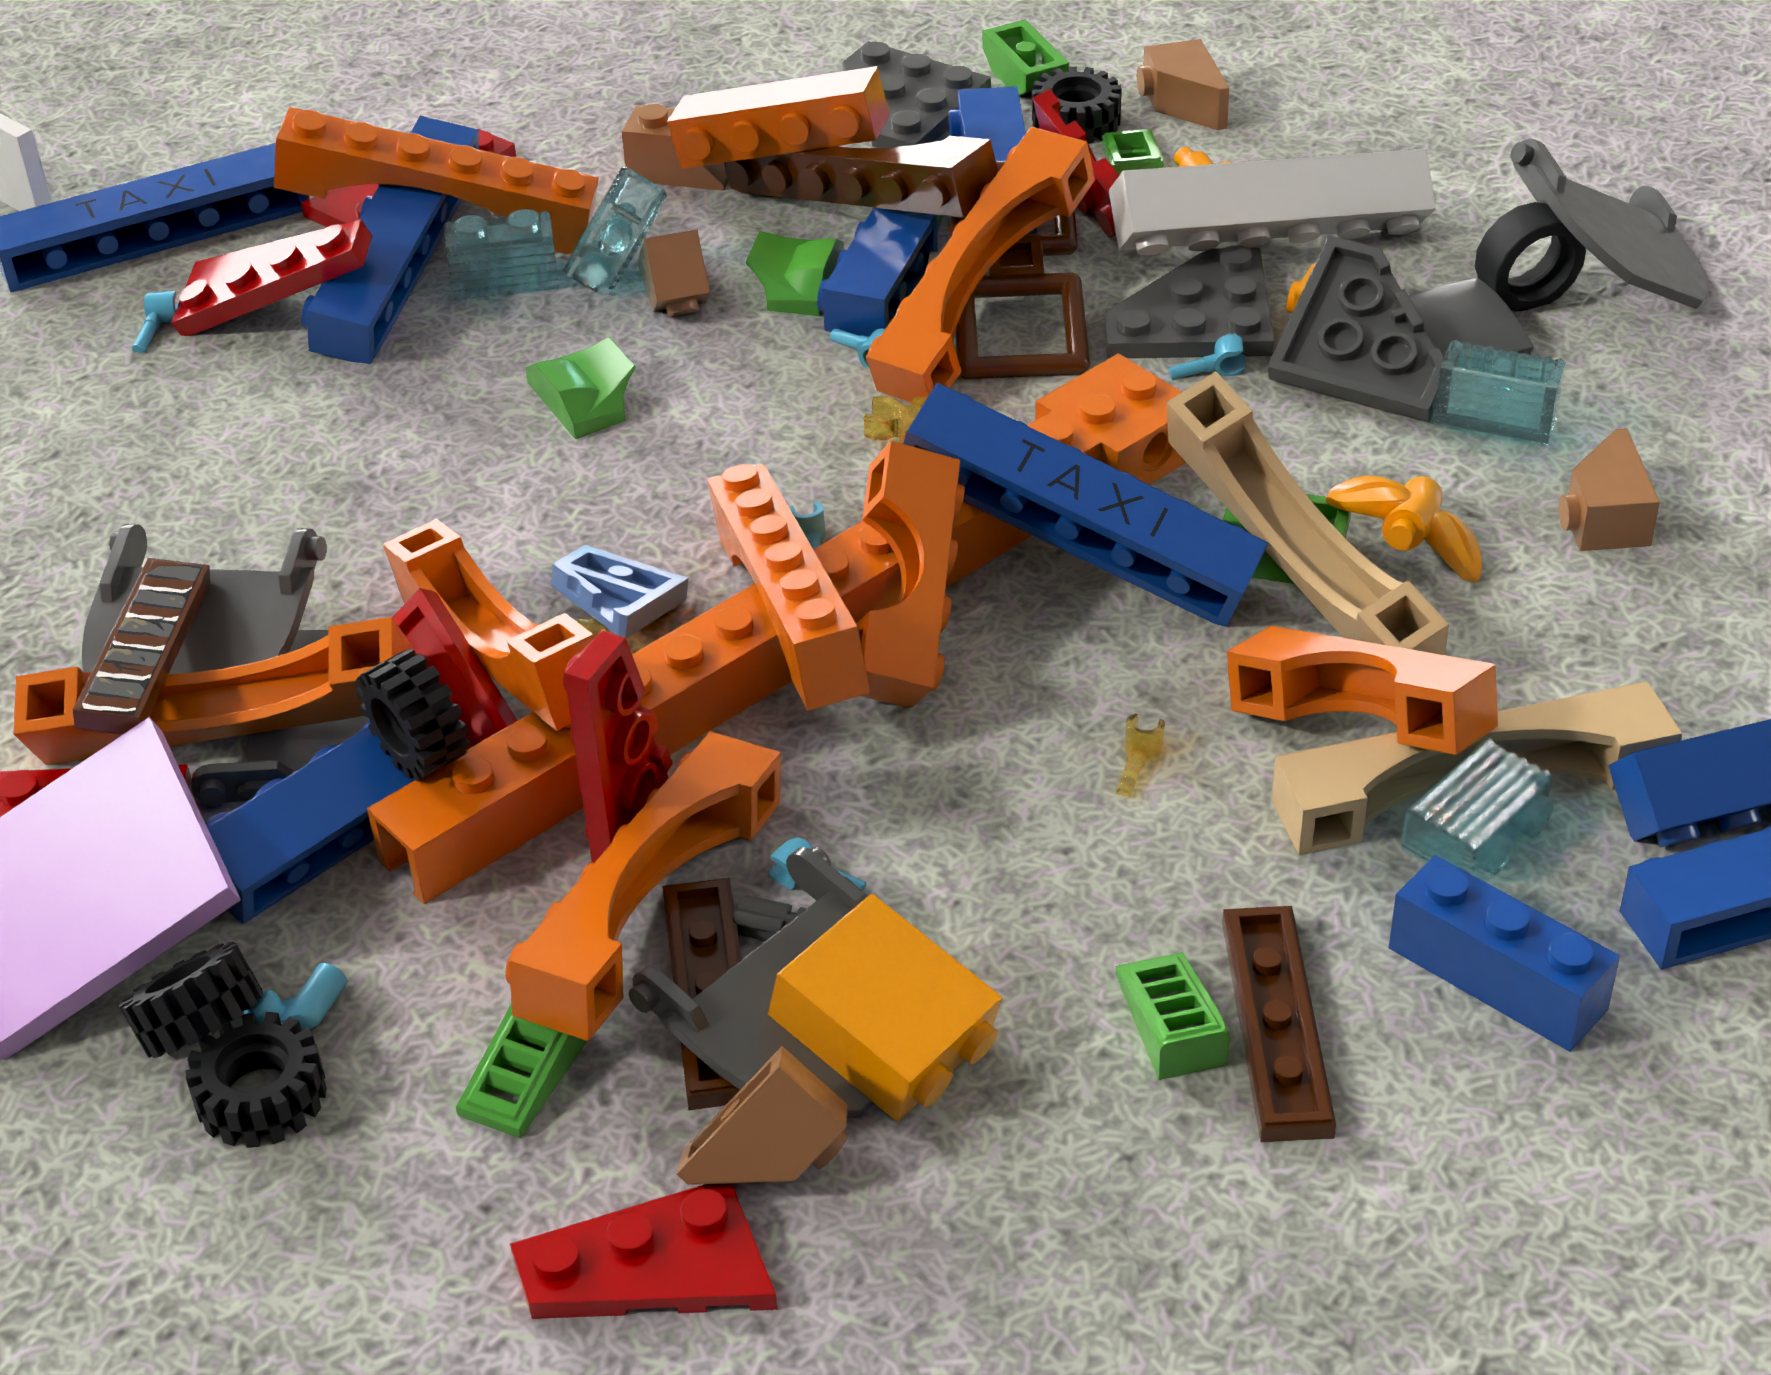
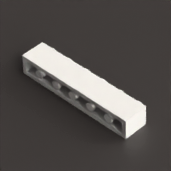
M1425 149L1122 171L1109 189L1118 250L1137 249L1139 255L1159 254L1169 249V247L1188 245L1190 251H1205L1215 248L1223 242L1238 241L1240 246L1255 247L1269 242L1270 239L1287 237L1291 243H1305L1313 241L1321 235L1337 233L1341 239H1355L1367 235L1370 231L1386 229L1389 235H1405L1418 230L1420 224L1436 210Z

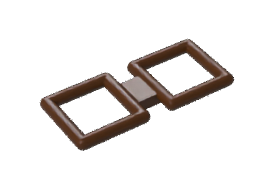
M996 161L998 172L1006 161ZM1075 210L1070 217L1063 215L1054 217L1055 234L1025 235L988 270L989 276H983L961 313L955 332L956 353L962 371L960 373L962 378L983 379L1079 375L1088 371L1090 356L1082 280L1078 274L1073 272L1044 273L1043 256L1071 255L1077 250ZM947 216L949 240L956 225L961 220H964L966 216ZM1061 295L1067 353L979 357L975 298Z

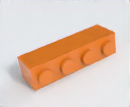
M876 66L684 96L667 123L681 169L876 141L890 113L878 67Z

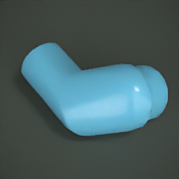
M321 963L317 965L297 996L281 1001L274 991L266 990L263 992V997L257 1000L258 1003L251 1009L245 1010L244 1014L254 1012L256 1022L263 1023L266 1012L279 1013L282 1025L291 1016L300 1021L302 1030L305 1028L309 1030L316 1028L345 988L347 978L339 968L328 963Z

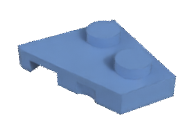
M584 545L553 563L551 586L614 634L628 638L686 601L688 578Z

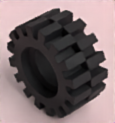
M1077 66L1068 67V72L1063 73L1058 68L1052 70V76L1045 73L1040 76V81H1035L1033 84V127L1040 129L1033 97L1051 89L1060 100L1059 111L1061 119L1066 125L1076 120L1086 133L1088 144L1094 143V137L1102 141V135L1118 130V126L1121 123L1122 88L1121 85H1118V80L1115 77L1108 78L1107 72L1101 70L1094 74V68L1085 67L1084 72L1077 71Z
M408 649L360 674L356 679V683L359 686L356 688V695L363 702V704L359 705L362 714L369 718L371 724L368 727L372 735L377 734L381 740L379 746L384 754L390 753L392 755V764L398 770L403 768L406 777L410 779L415 778L416 781H420L468 753L466 750L469 749L470 741L465 737L469 734L467 725L459 720V717L463 715L459 704H453L449 697L453 694L449 686L440 683V673L434 666L428 668L427 659L421 654L416 655L414 650Z
M228 942L225 945L223 943L215 945L209 951H206V949L194 954L191 959L187 961L183 959L174 964L172 969L153 976L151 982L141 984L133 990L134 993L126 996L122 1000L123 1003L119 1004V1008L147 1057L158 1058L166 1052L169 1055L179 1051L185 1044L191 1046L199 1042L202 1036L210 1032L214 1034L223 1029V1024L235 1021L244 1015L242 1011L254 1007L258 1003L257 1000L261 999L264 994L237 943Z
M254 1012L247 1013L241 1016L242 1026L233 1028L232 1024L227 1022L222 1025L223 1029L219 1030L220 1037L217 1039L209 1033L201 1037L199 1041L201 1052L191 1050L187 1059L190 1069L185 1070L199 1122H203L205 1131L213 1138L220 1133L223 1143L235 1146L240 1135H243L246 1147L253 1148L260 1147L261 1135L270 1134L272 1144H276L285 1140L283 1128L290 1126L296 1133L303 1130L307 1126L304 1113L313 1117L317 1116L321 1109L319 1098L326 1097L327 1087L318 1047L315 1044L313 1034L308 1028L302 1030L300 1021L291 1016L282 1025L279 1013L266 1012L263 1023L256 1022ZM275 1068L283 1071L272 1083L258 1089L236 1090L230 1088L239 1077L253 1070Z

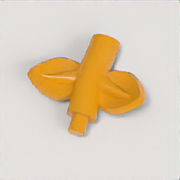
M1366 475L1346 480L1329 491L1325 501L1336 509L1383 519V537L1394 549L1401 551L1412 550L1425 540L1463 580L1472 583L1479 581L1482 573V556L1479 544L1467 525L1456 515L1440 510L1443 492L1435 480L1425 476H1418L1410 479L1403 485L1381 476Z

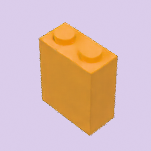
M871 893L777 973L768 1015L896 1122H899L918 1103L924 1108L932 1105L949 1085L953 1077L952 1071L964 1060L973 1065L987 1053L998 1036L999 1031L993 1024L1003 997Z

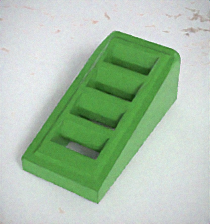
M1152 130L1119 131L1102 135L1105 158L1119 175L1125 170L1164 168V160Z
M1183 952L1116 966L1115 975L1158 1080L1228 1065L1230 1034L1219 1010ZM1174 974V978L1145 984L1141 983V980ZM1181 991V994L1171 995L1152 1000L1150 998L1152 996ZM1183 1008H1188V1009H1189V1010H1185V1011H1180V1012H1175V1013H1170V1014H1166V1015H1161V1016H1160V1013H1165V1012H1169V1011L1179 1010V1009H1183ZM1192 1024L1196 1025L1195 1027L1185 1028L1171 1032L1169 1031V1029L1188 1026Z
M510 1005L456 1105L457 1116L521 1139L587 1041L512 1016V1005ZM527 1041L544 1047L545 1050L540 1051L528 1047L524 1043ZM508 1066H512L531 1073V1076L529 1078L506 1069ZM493 1088L519 1096V1099L514 1104L489 1095Z

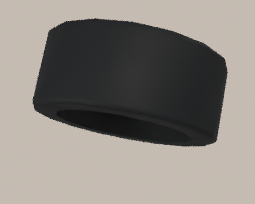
M1532 202L1517 206L1502 215L1486 231L1477 248L1474 267L1478 278L1491 287L1507 304L1510 310L1525 311L1552 303L1572 286L1584 266L1586 248L1564 226L1548 204ZM1552 236L1551 244L1546 254L1534 268L1520 276L1509 278V272L1516 258L1529 245L1541 238Z

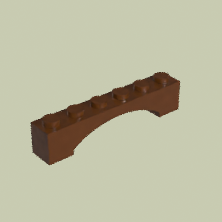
M948 136L943 141L889 148L835 146L724 163L731 189L741 193L954 217H965L979 200L984 186L990 183L998 173L990 139Z

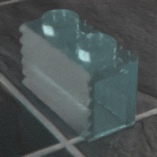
M627 167L621 168L563 269L565 274L596 293L610 295L650 231L667 197L665 189Z
M522 209L511 213L508 217L501 215L499 218L491 216L487 220L478 215H467L459 218L455 223L448 221L444 224L446 256L454 300L559 288L550 212L544 210L539 214L534 210Z
M1458 340L1451 341L1439 372L1433 423L1450 426L1462 432L1476 431L1508 437L1521 443L1535 442L1548 445L1557 419L1566 362L1561 358L1553 360L1550 356L1542 358L1538 354L1530 356L1527 352L1519 354L1515 350L1507 352L1504 348L1496 350L1492 346L1484 348L1481 344L1473 346L1470 342L1461 344Z
M1491 739L1484 740L1406 810L1401 849L1424 863H1427L1434 855H1437L1479 879L1486 872L1496 875L1505 867L1512 855L1514 845L1522 837L1527 836L1534 839L1546 827L1553 811L1552 803L1548 802L1552 776L1548 770L1540 771L1536 763L1529 765L1525 757L1518 759L1514 751L1506 752L1503 745L1495 746Z

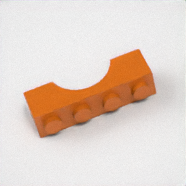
M890 441L869 465L862 521L879 532L894 551L901 571L900 597L895 606L869 611L856 625L858 627L870 693L861 696L898 706L913 707L930 691L937 689L944 672L945 658L943 654L938 653L940 633L945 629L951 612V598L945 596L947 576L951 573L957 558L958 543L956 540L951 539L953 520L957 518L962 507L964 486L958 484L959 459L895 441Z
M1271 625L1227 651L1231 711L1280 721H1288L1301 716L1323 712L1348 711L1368 713L1388 719L1397 725L1398 744L1453 755L1459 754L1498 727L1496 664Z

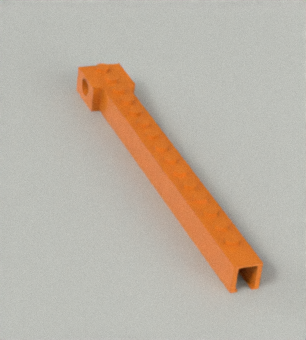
M1119 353L1036 400L1035 421L1027 425L1061 443L1073 446L1084 454L1121 472L1129 473L1148 485L1186 463L1168 442L1166 402L1182 393V391ZM963 502L957 518L953 520L951 539L957 541L958 552L954 567L947 576L946 587L1032 535ZM864 521L859 522L813 549L856 624L869 611L886 609L897 604L902 584L897 557L885 538ZM755 583L632 654L645 688L640 701L641 706L654 711L659 724L653 735L655 743L668 748L670 755L792 681L778 636ZM532 712L466 750L468 753L420 781L414 780L368 807L367 811L379 862L391 872L409 861L415 888L412 893L425 904L584 808L582 793L578 787L579 772L575 745L571 739V727H564L556 731Z

